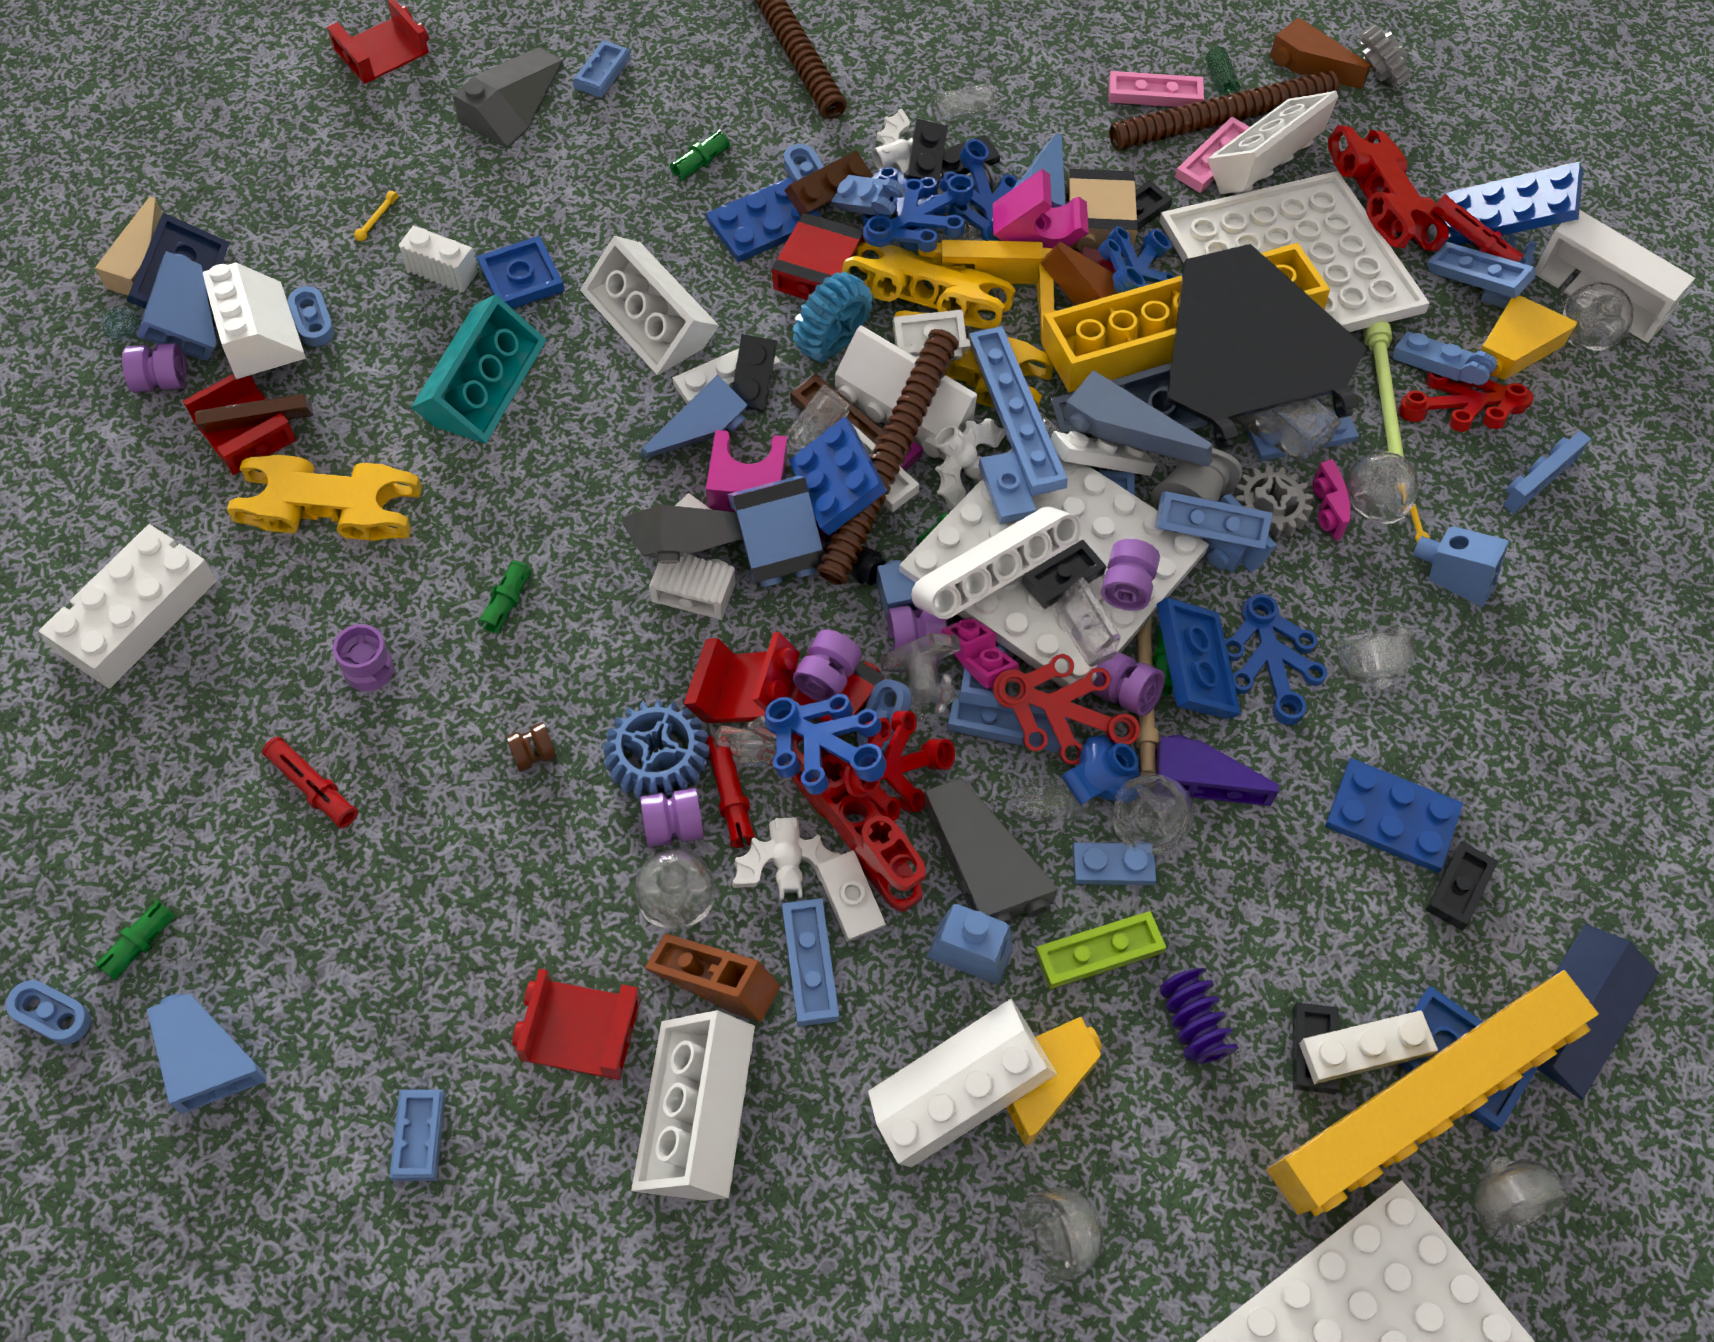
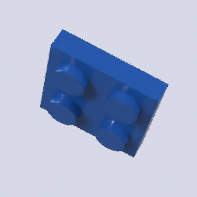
M540 236L476 256L478 266L492 295H498L512 309L565 291L563 281Z

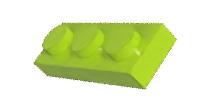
M1151 911L1037 946L1035 955L1049 990L1163 954L1166 950V945Z

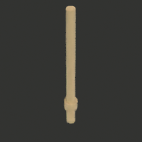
M1150 618L1137 633L1138 663L1143 662L1153 667L1152 621ZM1154 708L1145 716L1139 715L1140 734L1136 739V748L1140 749L1141 775L1145 777H1152L1156 774L1155 750L1159 743V731L1155 728Z

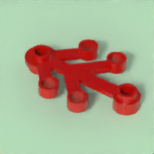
M1428 372L1426 379L1428 387L1443 390L1453 395L1427 397L1421 391H1410L1401 400L1399 415L1407 421L1420 422L1426 418L1428 410L1465 407L1464 409H1457L1452 412L1449 426L1455 431L1466 432L1470 430L1472 421L1487 405H1498V407L1487 408L1483 423L1488 428L1501 429L1504 427L1506 419L1510 414L1524 413L1532 405L1534 396L1526 386L1519 383L1503 386L1488 380L1484 385L1479 386L1459 380L1461 383L1459 384L1449 380L1447 377ZM1469 387H1476L1488 393H1481Z
M1066 654L1052 657L1048 664L1027 674L1015 669L1000 673L993 683L994 698L1001 706L1013 709L1024 732L1022 737L1023 745L1030 751L1044 749L1048 742V736L1043 729L1037 727L1028 704L1044 710L1060 745L1059 757L1065 764H1078L1082 745L1076 742L1065 717L1106 732L1107 737L1115 744H1132L1140 734L1139 723L1132 715L1117 714L1110 717L1070 702L1091 691H1102L1109 686L1111 681L1110 674L1103 668H1093L1086 673L1084 678L1050 694L1034 689V687L1053 677L1064 678L1073 672L1074 662ZM1058 659H1064L1067 662L1068 668L1065 673H1059L1055 669V663ZM1095 672L1101 673L1104 678V682L1100 687L1094 686L1091 681V677ZM1008 682H1014L1018 686V693L1014 697L1007 695L1005 691V686ZM1119 722L1124 723L1127 727V732L1123 737H1119L1115 733V726ZM1032 732H1037L1041 736V743L1037 747H1033L1029 743V735ZM1070 745L1075 746L1078 751V755L1074 760L1067 759L1065 755V750Z
M912 711L894 712L891 723L887 718H880L882 723L881 730L876 735L867 737V744H875L881 749L883 742L887 741L891 736L892 730L894 731L884 754L887 766L884 775L879 780L867 782L858 778L849 763L843 775L846 790L851 796L855 798L867 796L875 804L874 806L882 816L889 817L893 821L900 814V806L905 812H920L924 808L923 791L916 789L901 773L924 766L932 770H948L955 760V748L949 739H930L922 745L921 750L901 756L910 734L915 731L917 726V719ZM884 779L899 794L900 803L896 797H889L879 786L880 780Z

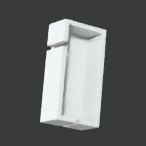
M1579 210L1578 220L1564 222L1559 225L1535 267V275L1556 288H1559L1576 268L1582 271L1565 289L1564 293L1646 343H1649L1668 321L1679 301L1695 279L1693 276Z
M148 524L70 600L73 605L70 610L63 606L38 632L55 653L110 689L217 580L205 559L180 543L177 545L174 539Z

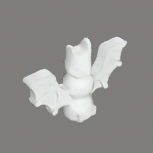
M899 109L892 117L886 116L884 118L885 128L881 132H877L876 140L882 142L883 145L872 149V161L878 170L884 167H896L906 178L912 137L908 141L899 139L902 134L909 130L910 121L903 109Z
M986 418L980 424L967 420L966 429L963 433L956 426L949 425L943 428L935 438V445L946 455L944 463L935 468L941 479L937 494L945 499L946 506L950 510H953L966 496V490L960 478L961 469H964L965 474L977 484L983 478L978 466L981 456L977 455L976 446L984 444L985 446L996 448L1006 435L1004 428L997 427L993 419Z
M797 817L775 818V820L769 823L771 840L762 842L752 838L749 852L742 857L735 858L734 865L736 866L737 874L732 882V887L757 886L763 867L767 863L773 862L778 868L776 882L779 888L780 900L784 899V893H797L798 899H802L801 882L803 877L799 869L801 861L804 860L813 867L820 881L815 869L816 865L837 857L840 853L827 850L821 842L820 835H816L809 840L800 838L799 820H797Z

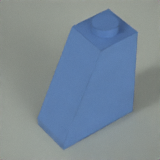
M166 251L158 269L137 337L156 344L178 343L184 354L199 360L208 361L215 348L216 337L202 266L193 262L185 255Z
M190 993L170 995L162 999L158 1005L147 1009L168 1101L181 1114L267 1081L266 1075Z

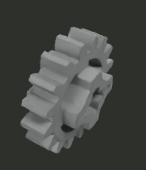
M1371 24L1359 33V39L1364 48L1361 51L1364 55L1363 59L1371 64L1370 69L1380 82L1386 79L1393 88L1396 87L1398 89L1410 80L1411 75L1408 72L1410 70L1405 65L1408 62L1406 59L1407 53L1390 31L1384 34L1383 30H1379L1377 25Z
M1267 465L1264 473H1261L1257 468H1253L1250 476L1244 474L1240 483L1237 484L1233 496L1243 507L1273 513L1269 532H1272L1275 539H1279L1282 531L1291 537L1295 529L1302 530L1309 519L1313 509L1310 506L1313 495L1305 494L1309 486L1307 483L1298 484L1296 482L1299 476L1297 473L1289 477L1285 475L1286 469L1284 467H1281L1277 473L1273 472L1270 465Z

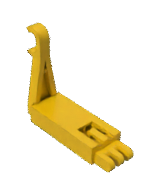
M942 240V243H937L936 249L930 252H924L918 248V260L958 272L965 268L975 269L1005 280L1010 284H1036L1040 339L1042 342L1044 314L1056 311L1054 310L1053 278L1041 265L1042 259L1052 248H1043L1042 242Z

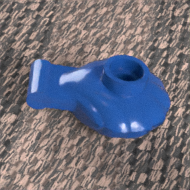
M1107 735L1089 737L1082 746L1079 765L1061 776L1080 806L1097 796L1106 800L1127 802L1135 797L1141 787V770L1138 766V757L1135 751L1127 744L1113 743Z

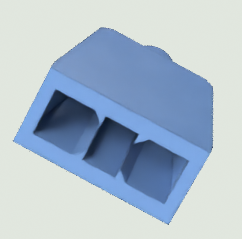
M1453 526L1448 528L1441 542L1421 536L1413 556L1432 563L1429 581L1484 607L1498 581L1509 541Z
M953 904L941 919L926 957L1000 985L1013 951L1010 925L981 911Z

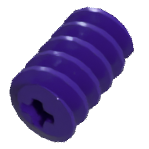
M1207 968L1191 969L1176 974L1166 980L1159 990L1163 997L1170 998L1165 1006L1169 1013L1175 1014L1171 1020L1172 1025L1176 1029H1182L1178 1033V1041L1183 1045H1189L1183 1052L1184 1057L1187 1060L1202 1064L1224 1058L1239 1049L1238 1044H1224L1223 1042L1233 1031L1231 1028H1218L1217 1026L1227 1016L1225 1012L1211 1011V1008L1220 1002L1219 996L1205 995V992L1214 986L1212 980H1199V976L1205 973Z

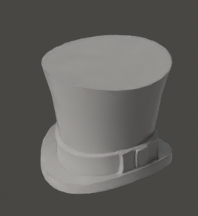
M1212 448V463L1208 467L1175 458L1176 468L1154 488L1151 495L1152 502L1158 510L1161 493L1164 491L1218 502L1220 496L1232 491L1242 477L1241 464L1232 455Z

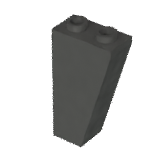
M962 778L925 791L924 809L968 908L981 911L990 917L1006 922L1008 925H1011L1014 921L1013 918L1027 913L1028 917L1033 918L1044 914L1051 908L1050 904H1053L1057 893L1054 882Z

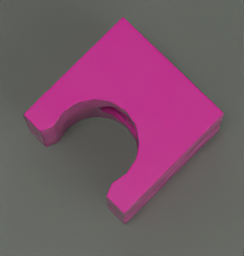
M1041 169L993 203V235L1001 241L1042 242L1043 248L1053 249L1059 241L1067 246H1071L1089 234L1087 202L1081 197H1075L1061 207L1051 208L1050 174Z
M715 430L706 484L707 507L712 510L736 512V510L731 509L728 494L784 480L788 461L787 436L774 435L771 440L770 454L758 463L745 464L731 457L729 432Z

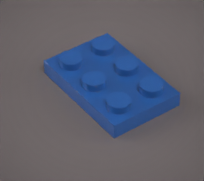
M791 177L706 213V221L738 263L785 243L789 239L801 218L784 191L794 182ZM815 211L812 214H810L817 217H822L818 211Z
M845 416L789 459L795 475L805 477L814 516L820 528L828 536L887 492L856 429Z
M1168 597L1158 602L1156 605L1160 620L1159 625L1163 634L1166 660L1170 669L1173 694L1177 707L1225 719L1240 715L1239 702L1219 612Z
M1350 758L1325 827L1439 873L1443 868L1463 802Z
M1431 986L1424 991L1411 1011L1412 1013L1422 1010L1438 1049L1435 1054L1483 1022ZM1432 1056L1398 1065L1410 1072ZM1532 1067L1522 1074L1523 1077L1505 1090H1499L1488 1097L1489 1101L1470 1113V1115L1496 1133L1504 1125L1538 1067Z

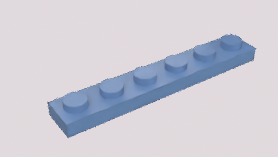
M1000 326L969 333L970 348L1011 448L1015 451L1031 496L1067 488L1068 478L1003 327Z

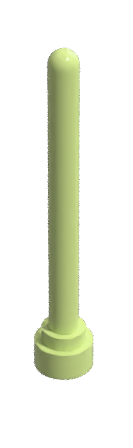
M1381 321L1371 327L1364 328L1363 336L1365 345H1369V349L1374 354L1390 463L1395 467H1400L1404 463V454L1387 348L1390 346L1393 338L1390 324Z

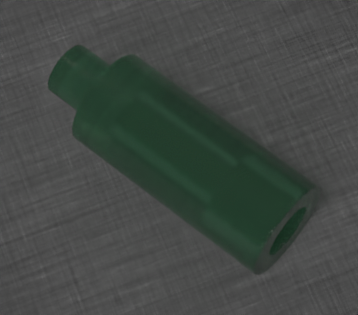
M1224 47L1211 49L1206 54L1205 60L1219 96L1238 93L1241 86L1227 50Z

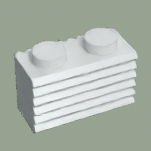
M412 226L399 243L407 273L412 272L413 275L424 276V279H430V282L435 281L436 284L441 283L442 286L447 285V288L453 287V290H459V293L466 290L479 272L478 266H476V257H474V248L426 229Z
M692 554L680 557L679 563H658L649 585L651 601L722 620L736 584L735 568L719 559L706 561Z

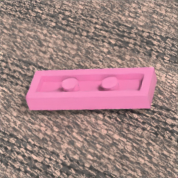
M1110 71L1109 103L1183 107L1185 104L1192 105L1194 102L1201 103L1204 100L1203 77Z
M1231 117L1177 168L1175 178L1197 192L1202 193L1215 180L1207 158L1247 130L1249 126Z

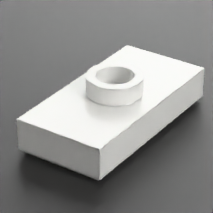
M854 850L816 865L815 869L846 942L886 925Z

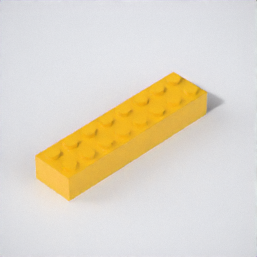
M1299 243L1261 253L1325 310L1330 288ZM1182 276L1044 314L1041 344L1069 393L1076 391L1093 370L1111 381L1171 363Z
M1563 970L1510 1003L1267 1168L1266 1171L1298 1215L1311 1211L1314 1217L1324 1211L1326 1213L1348 1198L1343 1190L1347 1188L1350 1193L1358 1187L1362 1188L1380 1177L1383 1171L1379 1165H1382L1385 1169L1393 1163H1399L1419 1149L1414 1141L1420 1145L1430 1138L1433 1139L1454 1125L1452 1121H1455L1464 1114L1472 1113L1489 1101L1488 1097L1499 1090L1503 1091L1523 1077V1073L1532 1067L1540 1066L1557 1054L1556 1050L1567 1043L1568 1045L1587 1034L1591 1029L1586 1023L1599 1013L1568 973Z

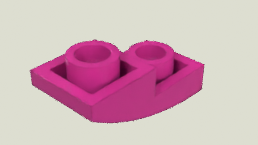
M1330 459L1320 463L1313 479V490L1319 499H1324L1318 511L1319 525L1324 531H1329L1336 541L1342 538L1350 522V500L1340 470L1334 460Z
M968 618L942 629V636L954 655L966 670L987 690L993 688L994 680L1003 671L1010 669L1019 670V663L996 647V633L981 622Z

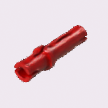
M1444 194L1431 210V212L1442 218L1461 235L1474 243L1481 252L1516 262L1523 258L1524 254L1502 239V234L1499 231L1493 232L1463 207L1454 202L1447 194Z
M716 733L719 748L717 743L714 742L712 735L708 737L705 744L709 746V757L721 800L718 808L721 816L726 819L731 846L743 848L742 836L746 838L748 846L751 845L752 838H756L748 814L751 806L748 798L743 795L729 735L726 733Z
M280 736L274 737L264 745L262 749L263 756L269 759L307 796V802L311 807L321 809L340 829L349 826L356 819L358 810L337 792V785L332 780L324 779L283 738ZM289 762L303 773V777L289 765ZM317 787L323 794H325L330 799V802H328L315 788Z

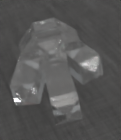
M760 715L753 722H747L741 729L721 725L714 733L718 745L730 747L733 754L732 758L737 767H774L773 758L777 754L776 734H772L767 729L764 716Z

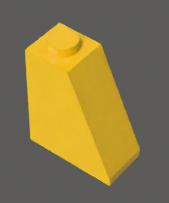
M1520 295L1516 298H1511L1481 348V351L1492 356L1494 355V358H1497L1498 366L1494 372H1491L1490 376H1496L1505 380L1565 345L1578 322Z
M1082 1017L1035 1037L1057 1072V1075L1006 1107L1025 1146L1033 1143L1096 1066L1101 1056L1100 1050H1102L1100 1039L1091 1026L1086 1027Z

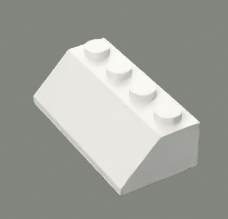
M1337 91L1286 100L1207 158L1219 193H1234L1237 195L1251 191L1253 184L1274 173L1273 169L1276 166L1294 158L1293 154L1296 151L1313 144V138L1325 130L1338 99Z
M614 236L580 289L583 295L656 375H660L704 349L719 327L712 317L658 260L637 241Z
M238 263L229 265L219 264L203 272L220 341L236 379L306 359L280 281Z
M860 325L835 373V390L852 405L865 411L866 416L875 423L883 422L888 425L887 420L893 415L892 410L897 406V399L902 396L901 391L906 386V380L911 377L910 372L915 367L917 358ZM946 375L941 379V385L936 388L937 393L932 398L930 407H927L928 412L926 416L922 417L923 423L918 427L917 435L913 436L914 442L922 446L927 455L933 458L939 456L943 460L946 459V455L935 445L937 434L949 425L956 426L963 433L966 429V421H974L977 399L975 392Z
M1009 999L869 1090L868 1093L876 1125L897 1163L913 1167L1057 1075V1072L1014 1001Z
M718 1010L661 1021L631 1191L703 1201L729 1198L743 1101L746 1093L750 1055L752 1053L754 1025Z

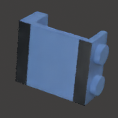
M795 476L728 494L731 509L736 510L751 569L748 575L752 582H760L761 587L782 582L781 576L795 573L796 577H803L817 573V566L823 564L821 558L824 553L805 477Z

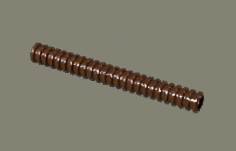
M755 0L823 118L833 119L842 115L847 108V101L786 0ZM836 106L831 110H827V108ZM839 112H840V114H838V115H836V116L829 117V115H832V114H835V113H839Z
M1326 70L1325 72L1310 74L1307 77L1301 76L1298 79L1293 78L1281 83L1276 82L1264 87L1239 91L1236 94L1231 93L1228 96L1214 97L1210 101L1206 99L1201 101V103L1194 102L1192 105L1185 104L1183 107L1177 106L1174 109L1160 110L1156 114L1152 112L1147 116L1140 115L1138 118L1123 119L1120 123L1114 121L1109 129L1110 141L1112 146L1119 151L1124 146L1131 148L1133 144L1135 146H1140L1142 142L1148 144L1151 142V139L1153 142L1160 140V137L1164 140L1169 135L1173 138L1178 133L1185 135L1187 131L1193 133L1196 129L1201 131L1205 127L1207 129L1212 128L1214 125L1218 127L1227 122L1231 117L1237 120H1246L1249 116L1251 118H1255L1258 114L1263 116L1291 98L1337 91L1338 94V77L1333 70ZM1112 139H1115L1117 146L1114 145Z
M932 329L929 332V339L924 342V348L919 353L920 358L915 361V367L910 372L911 377L906 380V386L901 391L902 396L897 399V406L892 410L893 415L888 418V425L883 428L884 435L879 437V444L874 447V454L870 456L887 492L836 530L837 534H833L831 537L833 544H829L826 548L828 554H824L821 558L823 564H819L816 570L822 578L831 583L842 585L848 582L847 574L852 573V564H856L858 561L856 554L862 552L861 544L867 542L866 534H870L872 531L870 524L876 522V514H879L882 510L880 505L885 503V495L890 493V485L894 484L896 480L894 475L900 472L899 465L904 463V456L909 452L908 446L913 444V436L917 435L918 427L923 423L922 417L926 416L928 412L927 407H930L932 398L937 393L936 388L941 385V379L946 374L945 369L950 366V360L955 355L954 351L958 348L959 341L948 331Z

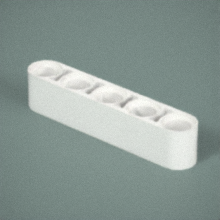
M1043 507L919 579L912 589V601L919 609L940 619L951 618L1074 545L1081 536V521L1074 514L1054 507Z

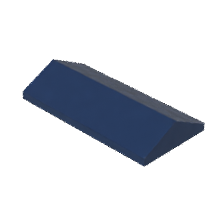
M1587 924L1581 929L1552 977L1565 970L1599 1014L1586 1023L1591 1029L1587 1034L1569 1045L1567 1043L1556 1050L1557 1054L1537 1068L1581 1100L1584 1099L1659 974L1631 941Z

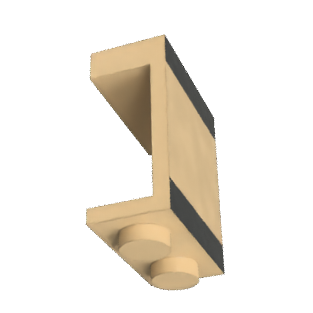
M1069 169L1066 199H1069L1070 202L1075 197H1081L1087 202L1089 234L1069 247L1077 248L1082 251L1083 247L1098 249L1108 238L1110 232L1116 226H1120L1129 233L1131 237L1130 242L1134 248L1138 231L1134 171Z

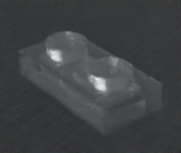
M992 83L934 94L932 97L933 105L942 123L999 112L1002 107Z

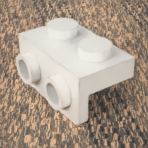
M963 310L894 317L892 320L895 345L917 359L920 358L919 353L924 348V342L929 339L928 334L932 329L948 331L959 341V346L954 351L955 355L950 361L963 358L962 354H966L971 347L970 340L966 339Z

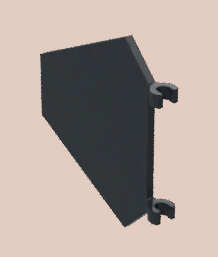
M1251 244L1185 259L1183 265L1166 401L1212 423L1214 439L1218 449L1233 446L1232 439L1238 438L1237 428L1229 419L1327 394H1332L1333 407L1338 419L1352 416V408L1358 407L1359 401L1356 394L1347 386L1366 347Z

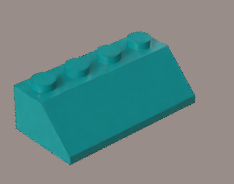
M496 294L475 304L411 408L436 428L486 444L547 339Z

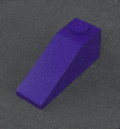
M1182 735L1160 737L1155 750V794L1271 806L1279 792V784L1200 740H1191Z

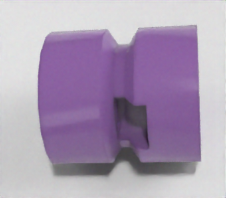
M178 343L157 344L155 350H151L147 345L127 346L124 348L122 353L123 374L127 387L131 392L154 391L157 385L162 390L185 388L186 379L179 380V378L186 377L187 366L183 350Z
M1123 539L1113 544L1107 566L1108 570L1106 571L1101 589L1102 598L1111 606L1126 611H1137L1147 607L1154 587L1152 581L1155 579L1160 561L1159 551L1148 542L1138 539Z
M909 605L887 609L889 638H894L895 646H891L894 657L915 654L919 647H922L925 652L947 649L948 644L942 636V629L947 627L946 619H940L919 608L913 611Z
M356 624L345 628L337 635L332 650L346 682L352 688L359 691H373L380 689L388 683L393 675L394 665L384 639L376 628L367 624Z
M821 630L810 645L808 656L802 659L793 674V682L802 693L818 702L828 700L834 695L842 694L847 685V678L853 674L862 658V652L854 641L847 636L832 630Z
M1115 650L1109 651L1096 667L1107 670L1111 681L1105 690L1092 691L1094 695L1114 704L1119 703L1122 708L1140 716L1149 714L1159 701L1165 683V675L1162 670L1143 662L1137 663L1134 658ZM1095 672L1097 677L1093 685L1100 687L1104 682V678L1101 673Z
M696 788L674 791L670 799H667L662 793L640 797L648 848L671 844L673 837H678L682 842L704 839Z

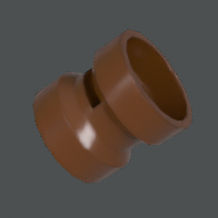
M543 722L533 725L529 732L523 734L515 732L506 736L519 772L530 769L533 763L537 761L548 762L557 758ZM530 738H532L533 744H534L535 749H536V751H537V754H536V755L534 754V751H533L532 746H531V744H530V741H529Z

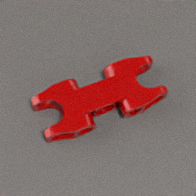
M1337 125L1328 138V150L1339 173L1343 177L1354 178L1369 200L1366 208L1367 215L1374 228L1393 247L1405 248L1410 239L1414 238L1423 249L1437 252L1449 238L1448 226L1442 218L1431 212L1436 204L1432 198L1420 197L1406 176L1407 161L1399 147L1383 131L1370 129L1366 138L1363 139L1352 127ZM1344 134L1348 146L1344 151H1341L1339 141ZM1434 224L1437 229V235L1435 240L1431 242L1427 230ZM1396 232H1402L1400 238L1397 239Z
M794 733L793 752L800 762V770L803 773L805 771L804 752L801 753L797 745L804 738ZM821 748L822 769L829 780L826 790L820 794H810L806 791L801 781V776L798 773L792 776L791 779L814 810L821 817L826 818L850 850L855 851L864 874L889 906L897 911H907L922 900V886L920 882L925 880L924 861L898 825L891 818L882 816L867 796L855 798L848 793L843 780L844 771L848 763ZM815 778V779H813L811 782H815V781H817L819 778ZM851 814H858L864 820L853 823L848 821L846 817ZM907 860L911 861L915 865V874L911 870ZM892 885L894 888L904 892H908L912 888L913 894L907 899H898L892 895L890 887Z

